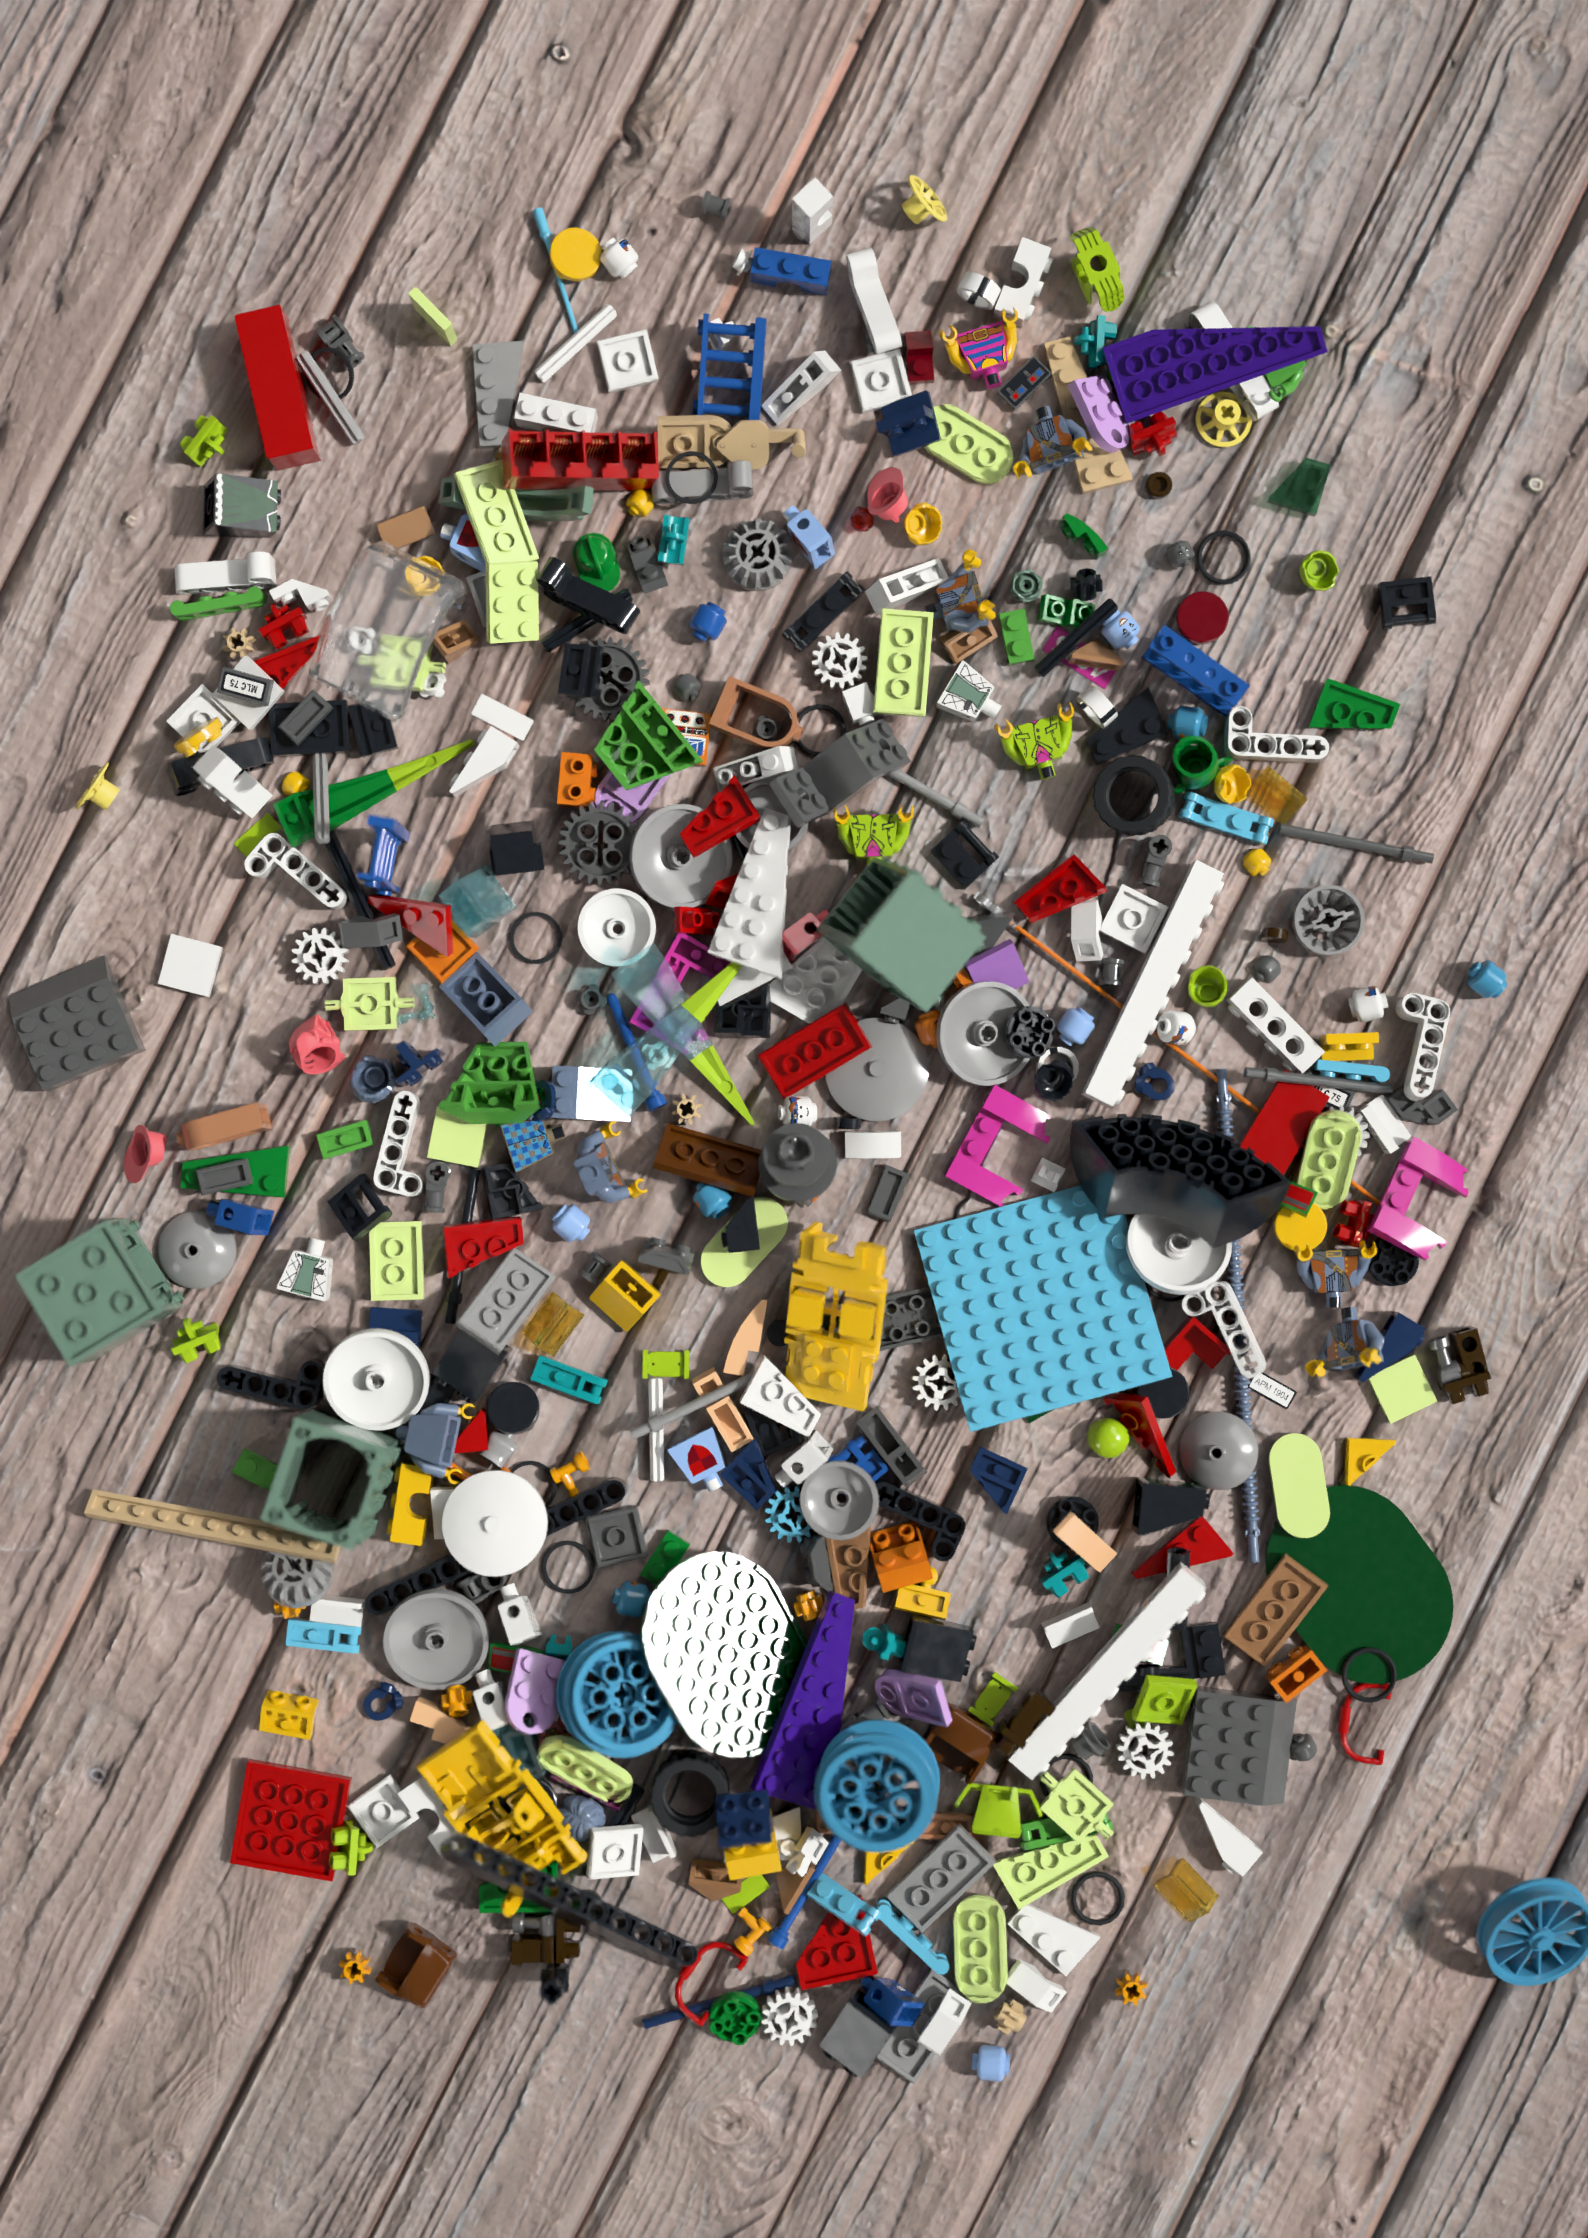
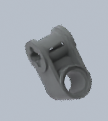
M473 1573L457 1582L456 1586L458 1588L461 1587L465 1597L476 1604L499 1590L506 1583L508 1575L500 1576V1583H493L489 1576Z

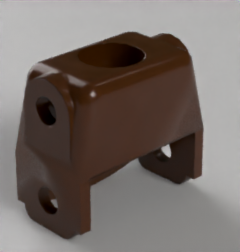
M947 1702L952 1718L951 1723L948 1727L931 1724L922 1738L931 1748L938 1762L956 1772L965 1774V1782L971 1785L983 1768L989 1753L998 1740L999 1734L957 1705Z
M409 1922L405 1933L394 1946L384 1971H379L375 1981L380 1987L391 1994L405 1999L420 2008H425L450 1969L457 1953L425 1928L416 1923Z

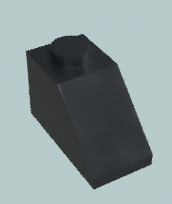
M754 1197L746 1200L725 1227L726 1232L721 1233L723 1248H728L729 1253L760 1249Z

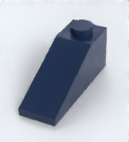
M1393 1311L1380 1332L1385 1339L1381 1349L1384 1362L1371 1364L1370 1367H1360L1354 1378L1365 1382L1413 1351L1414 1347L1418 1348L1425 1338L1423 1332L1426 1328L1401 1313Z

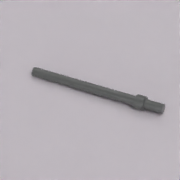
M1280 824L1279 834L1400 857L1401 861L1411 862L1415 860L1432 864L1434 859L1433 853L1414 850V847L1403 845V847L1286 824Z
M1245 1067L1243 1071L1244 1078L1261 1079L1264 1083L1274 1084L1278 1081L1381 1094H1391L1393 1091L1392 1084L1283 1072L1271 1067H1264V1069Z

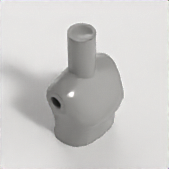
M493 1431L488 1438V1450L481 1451L479 1455L495 1467L502 1469L505 1462L518 1447L512 1439L514 1435Z

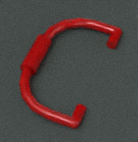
M1361 1683L1353 1687L1352 1690L1356 1693L1369 1688L1386 1690L1389 1683ZM1348 1693L1340 1709L1338 1725L1340 1743L1345 1753L1353 1760L1365 1764L1382 1765L1385 1750L1378 1749L1377 1758L1363 1757L1353 1752L1347 1743L1346 1734L1349 1731L1351 1714L1350 1704L1353 1699ZM1390 1693L1387 1697H1385L1384 1699H1389V1700H1390V1699H1391V1693Z
M713 1941L703 1945L697 1951L698 1955L695 1963L691 1966L683 1967L679 1972L680 1976L675 1985V1999L678 2008L698 2026L704 2025L709 2018V2013L705 2011L701 2018L692 2013L683 2003L681 1987L684 1980L689 1978L701 1961V1956L706 1951L714 1948H723L738 1957L740 1962L736 1968L741 1971L749 1960L748 1956L726 1942Z

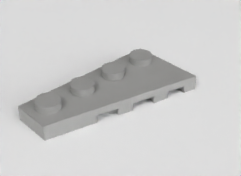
M524 341L473 344L480 449L502 448L501 442L510 429L517 381L521 369L522 353L525 346Z

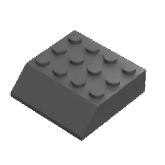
M105 955L9 996L13 1023L39 1084L44 1091H53L146 1051Z
M1197 1686L1190 1705L1180 1790L1184 1796L1259 1806L1284 1804L1297 1699L1293 1698L1286 1703L1279 1696Z

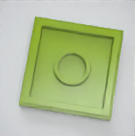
M1146 1675L1132 1712L1133 1720L1182 1725L1198 1686L1196 1680Z

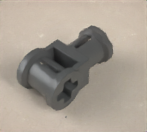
M333 315L332 320L324 327L314 330L326 347L335 348L343 352L350 360L353 368L357 367L365 358L363 352H359L352 344L353 340L349 332L336 315Z
M1157 835L1146 842V854L1143 861L1145 864L1141 877L1137 879L1138 883L1156 888L1160 887L1158 882L1160 873L1165 865L1167 856L1172 850L1171 840L1167 836ZM1160 841V846L1164 847V850L1156 853L1157 849L1153 847V844Z
M442 1160L429 1164L426 1169L427 1192L425 1205H422L421 1210L445 1213L443 1200L447 1180L451 1175V1168ZM441 1166V1171H444L445 1175H442L438 1180L436 1179V1174L432 1173V1170Z
M878 1697L875 1699V1703L867 1709H861L854 1715L845 1716L841 1721L840 1730H844L849 1724L852 1725L865 1720L889 1719L891 1715Z

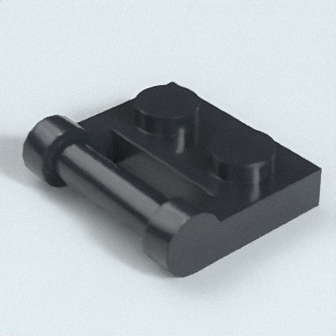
M1431 576L1380 582L1378 584L1383 630L1392 629L1393 626L1424 622L1427 625L1436 623ZM1425 606V612L1392 616L1391 609Z
M964 819L930 852L966 889L999 858V855L995 851L992 853L968 827L969 823ZM960 834L985 859L980 865L956 840Z
M366 1174L358 1175L327 1201L351 1239L356 1242L380 1222L388 1220L392 1215L389 1207L384 1206L370 1185L371 1180ZM359 1190H362L375 1210L371 1215H369L355 1194Z
M748 1406L743 1407L754 1439L758 1442L763 1457L805 1441L803 1434L787 1426L790 1437L783 1440L775 1420Z

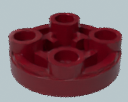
M1195 592L1187 596L1177 609V627L1182 636L1191 644L1212 643L1221 637L1228 626L1229 613L1227 606L1219 596L1211 592Z

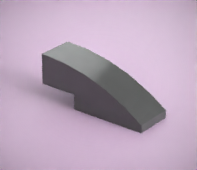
M877 1406L856 1421L906 1488L927 1473L926 1469Z

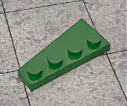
M290 1146L183 1162L180 1188L200 1190L196 1170L248 1158L254 1184L221 1192L286 1197Z

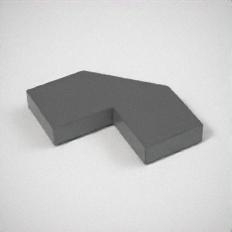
M1404 1084L1385 1097L1399 1119L1405 1121L1438 1125L1458 1110L1443 1089H1440L1422 1103L1419 1100L1412 1101L1405 1096Z

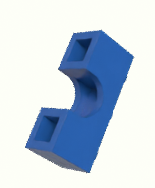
M755 247L750 271L751 283L776 287L778 282H788L801 287V292L827 296L831 274V260Z

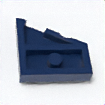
M755 1439L719 1474L756 1510L776 1491L758 1442Z
M980 1446L969 1470L1003 1513L1007 1514L1028 1468Z

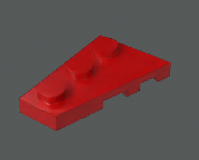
M735 775L728 781L729 784L721 793L718 792L712 798L713 801L704 811H700L680 833L682 841L693 858L760 821L759 813Z
M518 1216L443 1226L447 1277L451 1278L457 1275L458 1272L467 1268H473L493 1256L496 1257L524 1244L522 1218Z

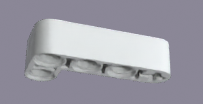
M872 247L847 254L846 260L850 284L876 354L902 347L897 324L879 279L877 262Z
M251 552L246 554L247 559L177 564L174 566L176 593L201 594L248 590L253 586L259 589L276 587L275 559L267 552Z
M1243 706L1234 708L1225 720L1224 751L1228 757L1233 759L1316 763L1323 759L1329 751V743L1321 736L1252 733V713ZM1234 714L1243 716L1245 720L1243 726H1238L1233 722ZM1232 741H1241L1244 747L1243 751H1235L1232 748ZM1259 741H1264L1269 745L1268 753L1259 751L1257 746ZM1289 742L1293 744L1295 753H1286L1283 747L1284 743ZM1314 744H1316V749H1320V752L1316 755L1314 750H1305L1302 753L1303 749H1309Z
M276 833L266 835L245 860L244 866L246 871L258 879L267 878L279 865L331 909H342L348 902L347 893L341 886L298 849L293 848L285 838ZM275 840H280V850L272 853L270 851L271 843ZM299 857L301 865L299 868L292 870L289 866L291 859ZM260 859L263 860V870L254 872V862ZM319 874L321 878L320 883L314 887L310 886V876ZM326 888H328L333 893L337 894V897L339 898L337 902L333 901L332 898L326 892H324Z
M1410 993L1397 1002L1395 1011L1401 1019L1418 1023L1404 1083L1405 1096L1412 1101H1418L1427 1097L1433 1090L1449 1021L1450 1008L1441 999ZM1406 1001H1410L1414 1004V1012H1410L1406 1009ZM1431 1007L1438 1009L1440 1012L1439 1019L1431 1015ZM1426 1032L1434 1036V1044L1426 1041ZM1420 1057H1424L1428 1060V1069H1425L1420 1065ZM1418 1082L1419 1088L1423 1089L1421 1092H1418V1088L1414 1086Z
M401 1091L395 1095L373 1180L375 1185L382 1190L405 1196H418L425 1189L424 1178L417 1173L403 1170L420 1107L419 1097L410 1091ZM408 1096L409 1100L413 1102L412 1106H407L405 1114L410 1115L409 1119L397 1116L398 1112H404L405 1105L401 1104V1100L407 1099ZM401 1120L406 1124V1131L402 1135H397L394 1131V1125ZM391 1146H396L400 1151L399 1157L394 1161L387 1155L388 1149ZM385 1171H389L393 1175V1181L388 1186L384 1185L381 1181V1175ZM411 1177L418 1181V1188L415 1192H410L406 1188V1182Z
M1218 1281L1203 1291L1187 1294L1183 1298L1182 1308L1189 1316H1198L1212 1310L1237 1367L1243 1376L1253 1378L1264 1372L1266 1368L1265 1358L1229 1283ZM1216 1286L1224 1289L1225 1297L1223 1300H1218L1214 1297L1213 1291ZM1192 1297L1200 1299L1202 1305L1199 1311L1191 1308L1190 1300ZM1227 1310L1235 1313L1236 1321L1234 1324L1226 1322L1224 1315ZM1238 1334H1242L1247 1338V1346L1245 1348L1237 1346L1235 1338ZM1252 1349L1253 1353H1250L1242 1357V1353H1245ZM1250 1360L1251 1362L1256 1361L1258 1363L1255 1370L1253 1368L1248 1369L1247 1364L1250 1363Z

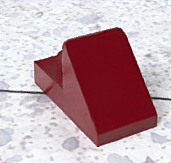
M931 331L905 332L909 385L934 383Z

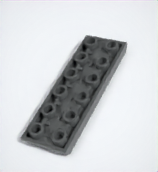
M929 1286L886 1296L880 1351L943 1337ZM824 1314L821 1327L825 1331H829L831 1315ZM840 1316L836 1317L834 1333H839Z

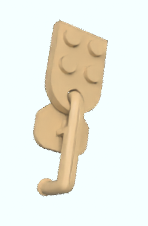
M714 415L657 416L659 468H667L673 458L681 453L695 451L710 458L715 467L730 460L731 462L749 461L751 462L752 469H760L769 460V443L794 442L791 447L792 454L798 458L806 454L804 431L799 428L768 429V426L760 420H741L732 427L725 419ZM687 456L678 460L672 468L711 466L700 457Z

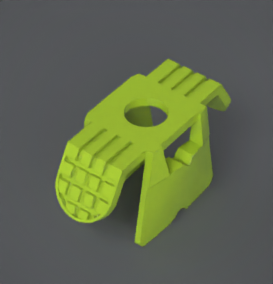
M1094 227L1074 232L1069 238L1075 244L1078 254L1070 261V264L1088 304H1092L1094 286L1102 310L1106 312L1116 310L1122 305L1125 296L1120 280V267L1107 241L1103 242L1098 229ZM1098 256L1104 270H1093L1090 266L1091 259Z
M972 1783L966 1786L954 1804V1807L958 1808L970 1790L981 1791L972 1826V1832L981 1835L1009 1838L1020 1837L1021 1823L1018 1795L1029 1796L1038 1817L1043 1816L1035 1795L1030 1789Z

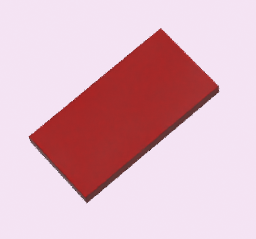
M845 1002L760 1053L758 1057L782 1098L785 1099L787 1096L795 1094L873 1046Z
M1277 1081L1239 1146L1245 1150L1249 1147L1255 1151L1254 1156L1264 1163H1271L1284 1175L1307 1137L1311 1122L1322 1112L1330 1097L1311 1085Z

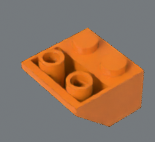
M910 1521L870 1534V1549L883 1593L933 1579L917 1522Z

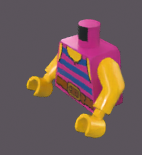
M1014 307L1013 316L1010 318L1005 317L1006 312L1004 308L1001 310V316L1006 322L1004 325L1000 321L957 334V330L949 325L951 333L948 337H945L942 329L939 330L940 338L946 341L945 347L951 364L963 374H969L972 380L984 377L987 389L996 388L1002 384L998 372L1004 371L1007 368L1008 362L1013 359L1017 344L1016 324L1014 322L1018 318V313Z

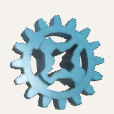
M787 1485L785 1493L776 1490L777 1498L768 1499L772 1507L765 1508V1512L771 1514V1516L765 1519L766 1523H773L770 1532L778 1530L777 1538L781 1539L783 1535H786L787 1542L789 1543L792 1537H796L798 1542H801V1535L803 1534L811 1537L809 1531L811 1527L808 1523L805 1527L801 1528L804 1516L801 1505L795 1502L794 1497L800 1498L799 1486L796 1485L794 1491H790ZM785 1499L786 1505L783 1510L776 1512L778 1504ZM790 1503L795 1511H800L797 1514V1525H795L791 1516H786L789 1513ZM785 1522L790 1525L792 1531L784 1529L779 1523Z

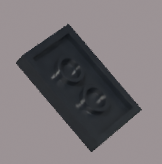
M327 701L333 709L299 746L278 726L300 702L274 704L269 710L271 756L351 753L348 701Z

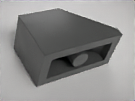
M1006 911L975 917L974 921L982 927L979 931L986 938L983 941L984 947H979L982 950L979 952L975 951L973 954L977 956L993 948L1016 913Z

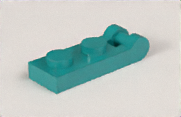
M539 1355L530 1379L598 1405L602 1398L600 1396L602 1388L606 1387L608 1382L606 1378L543 1355ZM586 1381L593 1383L590 1392L583 1390Z

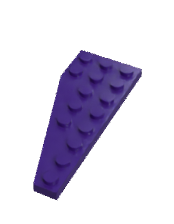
M1321 326L1152 329L1103 347L1126 424L1328 352Z
M834 1591L828 1592L750 1785V1788L754 1791L767 1790L769 1796L817 1810L815 1801L816 1776L825 1749L840 1732L854 1599Z

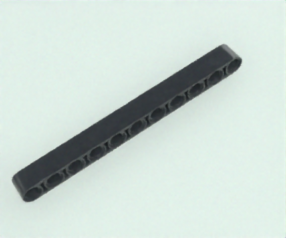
M619 1477L609 1478L573 1497H569L546 1508L547 1516L551 1523L550 1528L547 1529L546 1536L620 1502L627 1492L624 1480ZM610 1484H618L621 1487L622 1493L616 1497L611 1496L608 1493V1486ZM594 1495L598 1500V1505L593 1508L586 1506L584 1497ZM563 1506H570L574 1510V1517L570 1519L564 1518L561 1515V1508ZM449 1554L375 1589L366 1598L365 1607L372 1615L384 1614L394 1609L402 1600L414 1593L439 1588L472 1571L462 1566L452 1554ZM445 1562H451L455 1565L456 1572L454 1574H447L444 1571L443 1564ZM420 1574H429L432 1577V1584L428 1586L423 1585L420 1582ZM399 1584L405 1585L409 1591L408 1596L402 1597L398 1595L396 1586ZM373 1596H381L385 1601V1606L382 1608L376 1607L372 1601Z
M460 1833L450 1836L440 1844V1855L447 1862L670 1968L679 1969L691 1966L697 1960V1949L691 1942L466 1834ZM453 1842L457 1843L459 1847L458 1854L453 1850ZM476 1853L480 1854L482 1858L481 1865L476 1861ZM499 1864L503 1865L505 1869L504 1876L499 1872ZM522 1875L527 1878V1886L522 1883ZM545 1886L550 1890V1897L545 1894ZM568 1896H569V1897L571 1898V1900H572V1903H573L572 1908L569 1907V1905H568V1902H567ZM590 1908H593L595 1911L594 1919L590 1915ZM613 1918L617 1922V1929L613 1927ZM635 1929L639 1932V1940L635 1937ZM657 1940L661 1942V1950L657 1947ZM680 1950L683 1953V1961L679 1957Z

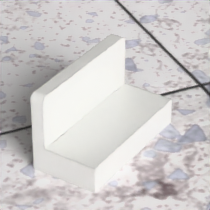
M1379 1095L1356 1111L1357 1114L1361 1113L1363 1115L1362 1121L1368 1123V1130L1385 1154L1393 1153L1399 1148L1400 1144L1411 1137L1395 1111L1386 1101L1384 1095Z
M324 1595L320 1600L311 1604L309 1621L362 1627L366 1599Z
M1085 1603L1041 1623L1052 1649L1100 1628L1089 1603Z
M652 1804L633 1812L631 1817L634 1824H641L643 1827L642 1841L652 1862L655 1863L667 1856H670L671 1859L676 1857L677 1848L669 1831L663 1825L661 1826L656 1816H654Z

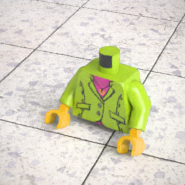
M1069 702L1070 707L1066 712L1062 711L1060 703L1057 705L1060 718L1058 715H1054L1015 727L1007 719H1004L1006 727L1002 730L995 723L994 729L1001 735L1000 739L1005 754L1016 764L1024 765L1026 770L1037 767L1041 780L1055 777L1056 774L1052 762L1061 760L1063 754L1068 751L1072 737L1071 717L1074 715L1072 703Z
M902 804L899 805L898 814L850 815L849 809L845 805V813L838 815L836 807L833 809V814L837 821L839 840L848 853L855 855L857 860L867 859V865L874 857L881 860L884 858L891 859L893 854L900 852L909 837L911 819L914 815L913 805H911L909 813H904L902 811Z

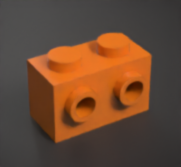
M561 752L557 805L559 807L579 809V806L582 804L586 809H589L590 801L595 803L596 788H592L593 777L597 778L598 762H594L593 755Z
M1306 1645L1294 1648L1288 1654L1289 1658L1282 1664L1277 1662L1268 1670L1269 1674L1265 1676L1286 1703L1327 1672L1324 1665Z

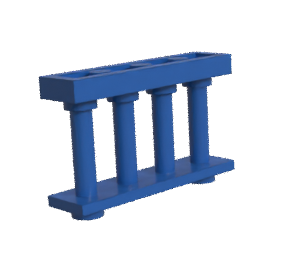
M705 313L703 319L698 320V335H702L698 400H693L692 415L715 414L741 416L745 420H760L766 318L756 317L755 323H750V326L710 323V314ZM709 333L750 336L749 339H754V350H749L748 353L708 350ZM707 360L748 363V366H752V377H747V379L706 376ZM705 387L746 390V393H751L750 404L745 403V406L704 403Z
M1165 625L1141 657L1224 717L1228 715L1233 707L1235 708L1250 687L1244 680Z
M368 815L367 826L375 833L369 873L358 872L357 878L364 882V886L376 889V894L391 896L392 892L399 893L400 888L391 882L397 847L401 845V842L408 843L410 832L396 819Z

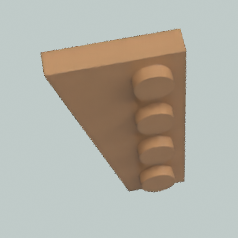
M871 1525L862 1534L851 1539L834 1540L826 1538L834 1590L836 1593L854 1599V1609L866 1606Z

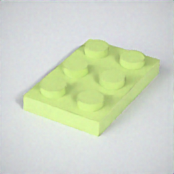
M538 562L485 563L486 634L488 643L539 640L538 583L536 581Z
M422 1221L380 1222L369 1231L371 1301L425 1299Z

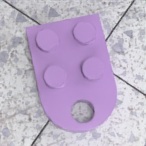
M1099 375L1082 378L1069 383V390L1096 444L1110 453H1115L1124 448L1130 439L1129 427L1126 424L1122 408L1114 396L1111 383L1107 380L1106 376Z
M609 770L596 790V807H599L601 800H603L605 807H608L611 802L617 803L624 807V816L632 813L629 822H635L647 810L670 775L626 791Z
M516 1649L504 1704L506 1719L516 1731L531 1735L541 1733L552 1725L558 1711L556 1700L557 1681L565 1660L524 1649ZM526 1713H530L534 1718L531 1728H527L523 1724V1716Z
M888 1669L876 1680L875 1691L883 1705L893 1713L948 1727L951 1723L952 1718L940 1679Z

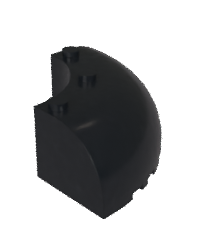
M1118 1114L1117 1118L1104 1119L1103 1116L1073 1122L1070 1154L1074 1171L1084 1193L1103 1218L1121 1214H1146L1162 1217L1192 1230L1205 1240L1212 1249L1248 1235L1267 1221L1283 1202L1290 1182L1271 1163H1264L1254 1156L1255 1151L1249 1147L1245 1150L1234 1144L1235 1139L1218 1131L1213 1134L1200 1129L1201 1125L1178 1119L1177 1122L1162 1120V1116L1142 1114L1141 1118L1127 1117V1114Z

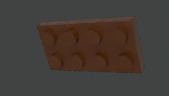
M667 1123L653 1168L754 1197L760 1177L758 1163L761 1150Z

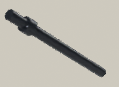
M470 1169L461 1223L472 1222L480 1170ZM464 1270L452 1277L450 1291H447L446 1296L448 1306L445 1323L455 1324L458 1304H461L463 1295L460 1291Z

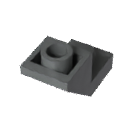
M650 534L637 536L631 541L626 542L643 593L646 594L668 586L661 564L658 562V555Z
M395 913L372 920L364 916H358L339 922L341 942L344 948L381 947L403 940L400 915Z
M898 998L882 1007L880 1015L884 1016L883 1020L898 1024L899 1020L905 1021L910 1004Z

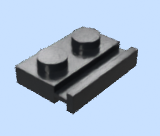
M565 643L558 694L561 697L597 699L604 651L602 646Z
M385 697L348 706L362 758L372 754L375 755L399 749Z
M1218 1623L1197 1624L1180 1629L1188 1679H1203L1226 1675Z

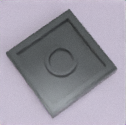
M638 1505L586 1517L597 1568L649 1556Z

